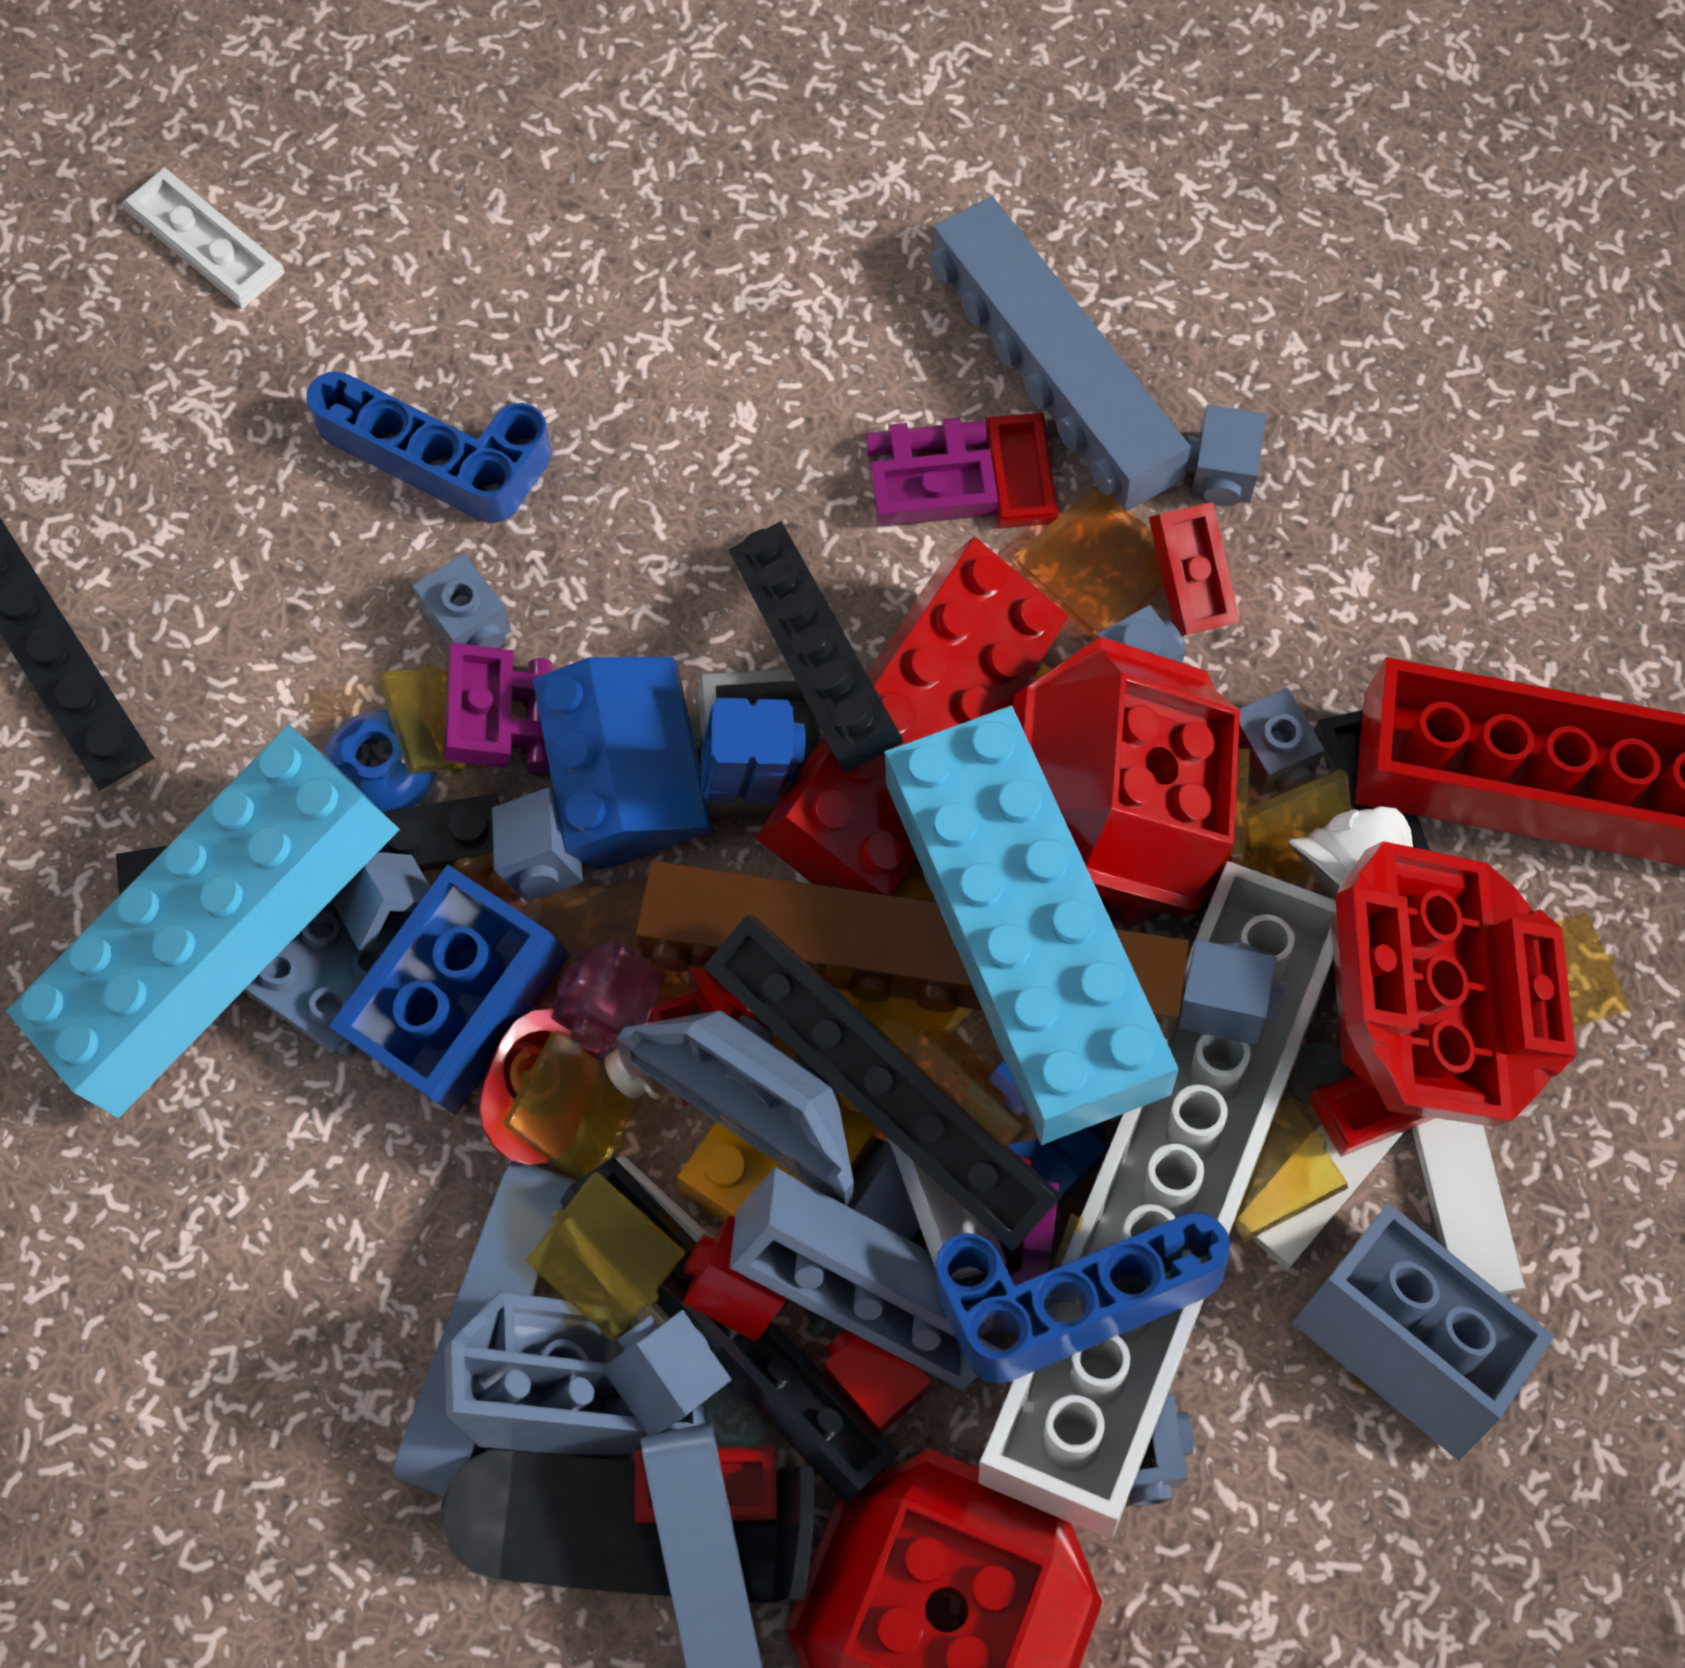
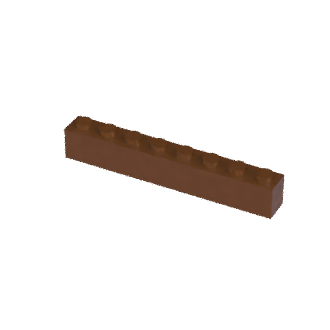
M653 860L651 862L635 935L642 958L649 959L652 965L660 969L684 972L689 970L690 966L703 968L745 916L755 915L834 988L849 990L850 995L857 999L869 1002H885L889 999V996L916 1000L918 1006L934 1012H953L956 1010V1007L983 1010L938 904L935 902ZM1115 929L1164 1038L1173 1039L1180 1012L1189 940Z

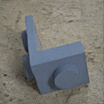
M1174 1393L1167 1395L1147 1447L1150 1468L1138 1471L1129 1494L1131 1506H1151L1170 1502L1173 1500L1171 1489L1182 1488L1188 1479L1184 1455L1194 1453L1193 1433L1188 1413H1177Z

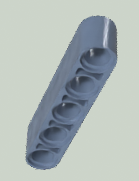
M513 1161L507 1167L400 1444L393 1468L394 1480L444 1497L449 1481L462 1465L482 1454L484 1447H479L446 1417L444 1346L499 1292L540 1297L542 1289L536 1288L543 1267L545 1264L552 1265L562 1238L559 1232L563 1226L560 1222L565 1207L560 1203V1200L568 1187L577 1180Z
M711 1422L642 1437L643 1459L686 1668H763Z

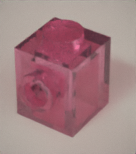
M617 941L583 949L580 951L576 962L566 970L559 982L557 993L560 998L551 1019L571 1031V1040L584 1049L604 1053L607 1050L619 1048L616 1038L624 1027L645 1024L647 1022L666 974Z

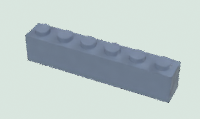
M991 196L934 225L933 252L930 253L929 260L935 276L943 285L949 283L953 285L960 295L962 308L969 321L975 326L982 325L991 337L995 353L1002 364L1006 367L1013 366L1024 380V386L1031 402L1038 409L1042 410L1045 408L1057 423V430L1064 445L1071 452L1078 451L1090 466L1092 479L1100 492L1105 496L1112 495L1122 510L1126 512L1185 480L1191 446L996 199Z

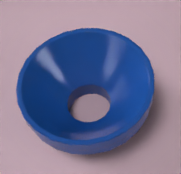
M369 711L350 718L331 735L323 754L382 812L416 806L429 792L436 776L437 757L430 737L417 722L395 711ZM383 738L392 744V754L382 765L367 767L356 760L359 746L368 739Z

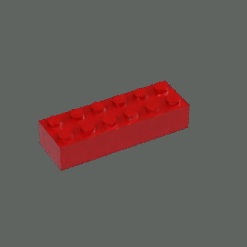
M975 536L940 563L867 671L869 679L904 740L903 743L896 747L1013 706L1014 694L1025 687L1069 617L1066 612ZM823 736L798 773L796 782L791 783L755 837V839L814 885L888 896L893 895L917 857L886 786L885 753L845 774L825 736Z
M1386 657L1364 692L1355 804L1375 808L1379 806L1396 808L1401 813L1685 867V714Z

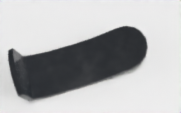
M493 1449L487 1450L465 1462L449 1481L441 1505L442 1533L453 1556L470 1572L495 1581L672 1597L657 1524L635 1523V1462L566 1454ZM797 1466L785 1472H776L777 1521L733 1522L749 1603L785 1605L804 1600L813 1537L814 1467Z

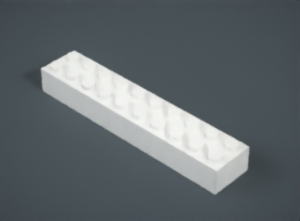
M1227 861L1195 940L1220 945L1232 942L1245 943L1256 947L1263 954L1277 956L1273 982L1285 984L1278 1023H1264L1258 1046L1178 1029L1177 1026L1174 1038H1165L1179 1068L1172 1095L1123 1114L1061 1266L1172 1219L1191 1213L1207 1214L1218 1220L1229 1236L1334 961L1331 919L1336 911V900ZM1195 941L1186 960L1180 1011ZM1183 1251L1182 1257L1192 1255L1191 1251ZM1208 1256L1197 1259L1200 1264L1206 1263ZM1171 1271L1165 1273V1278L1167 1280L1170 1279ZM1120 1275L1112 1280V1284L1116 1289L1125 1294L1134 1295L1142 1293L1148 1288L1143 1279L1136 1275ZM1204 1299L1013 1380L981 1458L978 1483L1112 1540ZM1063 1301L1054 1303L1046 1310L1051 1318L1063 1323L1076 1321L1083 1315L1077 1306Z

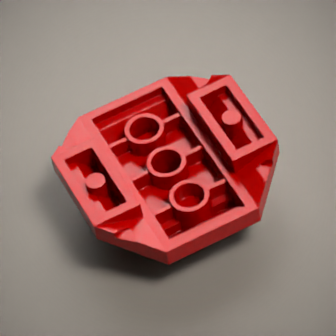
M1099 637L1014 694L1013 709L1098 894L1176 917H1181L1195 911L1216 890L1227 861L1235 863L1241 755L1238 748L1240 710L1214 689L1207 671L1104 637Z
M1382 841L1364 851L1335 894L1336 911L1331 919L1342 1063L1378 1091L1387 1111L1491 1127L1513 1121L1538 1096L1551 1077L1559 1075L1576 1058L1562 927L1541 909L1533 911L1518 890L1486 862Z
M929 1449L882 1471L848 1505L838 1495L809 1566L804 1600L795 1602L785 1628L801 1668H1080L1103 1601L1072 1523L979 1484V1468L934 1449ZM941 1592L957 1596L963 1603L966 1611L963 1626L953 1632H941L932 1627L925 1614V1604L930 1597Z

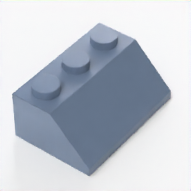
M1389 1203L1376 1216L1292 1322L1294 1326L1458 1461L1502 1418L1554 1338L1552 1333Z

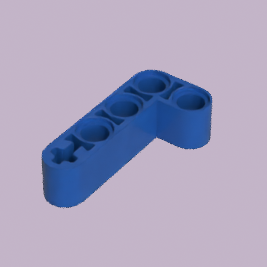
M337 371L322 374L311 382L307 390V403L320 436L325 441L454 508L487 523L501 522L510 518L517 511L551 459V444L546 420L540 410L526 403H513L502 408L477 440L346 373ZM398 433L392 438L380 439L385 434ZM519 439H532L531 442L524 445L513 444ZM439 458L449 459L441 465H430L432 461ZM488 484L501 485L493 491H480L482 487Z
M1200 1213L1186 1214L1014 1286L999 1252L993 1244L980 1235L966 1233L956 1235L946 1241L937 1253L935 1264L937 1294L941 1307L968 1365L983 1380L1001 1384L1016 1380L1207 1298L1217 1291L1223 1281L1229 1256L1230 1240L1226 1229L1213 1217ZM1183 1251H1191L1192 1255L1182 1257ZM1208 1256L1206 1263H1199L1197 1258ZM971 1267L982 1271L986 1279L977 1286L964 1287L953 1282L950 1277L960 1268ZM1171 1271L1170 1279L1167 1280L1165 1278V1273ZM1120 1275H1136L1143 1279L1148 1288L1142 1293L1134 1295L1125 1294L1116 1289L1112 1284V1280ZM1063 1301L1077 1306L1083 1315L1076 1321L1063 1323L1051 1318L1046 1310L1054 1303ZM999 1329L1011 1333L1017 1342L1010 1349L999 1352L986 1348L979 1340L988 1331Z

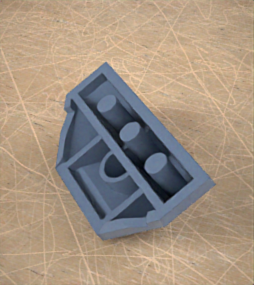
M722 1010L624 1027L616 1038L622 1059L816 1190L846 1206L853 1198V1176L836 1089L798 1054L793 1058L772 1044L775 1041L774 1036L763 1025L747 1016H741L739 1021H737Z
M499 1292L444 1346L446 1417L479 1447L602 1459L635 1454V1450H642L641 1438L648 1435L601 1368L624 1352L617 1339L640 1322L621 1307ZM704 1402L687 1416L660 1433L705 1423Z

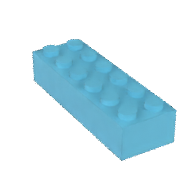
M1006 707L885 751L886 786L1040 1144L1043 1145L1171 1096L1179 1068L1013 707Z
M288 724L6 1012L73 1093L120 1118L400 829L321 752Z

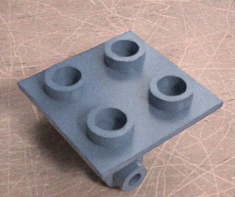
M326 905L243 991L248 994L249 999L254 1002H260L277 1014L279 1020L294 1026V1030L299 1034H305L320 1044L329 1055L334 1056L338 1052L344 1057H348L357 1046L328 1026L383 952L359 951L338 912Z

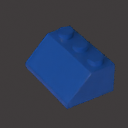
M588 657L533 678L566 853L594 869L600 870L627 863L713 832L708 803L704 796L701 795V770L677 660L673 657Z
M447 864L328 1027L450 1113L456 1115L485 1075L490 1055L500 1043L504 1034L515 1020L531 1011L571 954L548 930Z

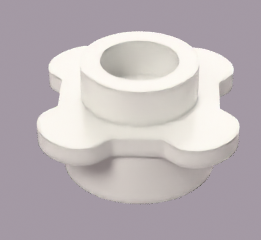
M620 1029L618 1032L614 1034V1040L617 1045L618 1043L616 1038L623 1029ZM619 1047L606 1056L604 1063L610 1080L627 1097L637 1099L646 1092L653 1099H659L665 1095L666 1090L664 1086L621 1058Z

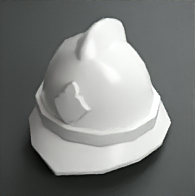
M1382 806L1375 809L1343 812L1336 815L1323 829L1317 827L1308 837L1290 838L1288 840V844L1296 852L1317 883L1334 900L1336 892L1366 849L1382 841L1413 847L1411 829L1405 817L1396 808Z

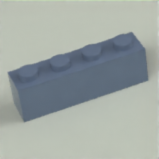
M776 1167L772 1169L737 1208L730 1259L731 1269L962 1391L978 1377L968 1365L939 1302L936 1287V1269L927 1249ZM976 1276L954 1280L953 1282L960 1286L973 1287L982 1283L983 1280ZM1004 1330L988 1331L982 1335L979 1341L990 1350L1004 1351Z

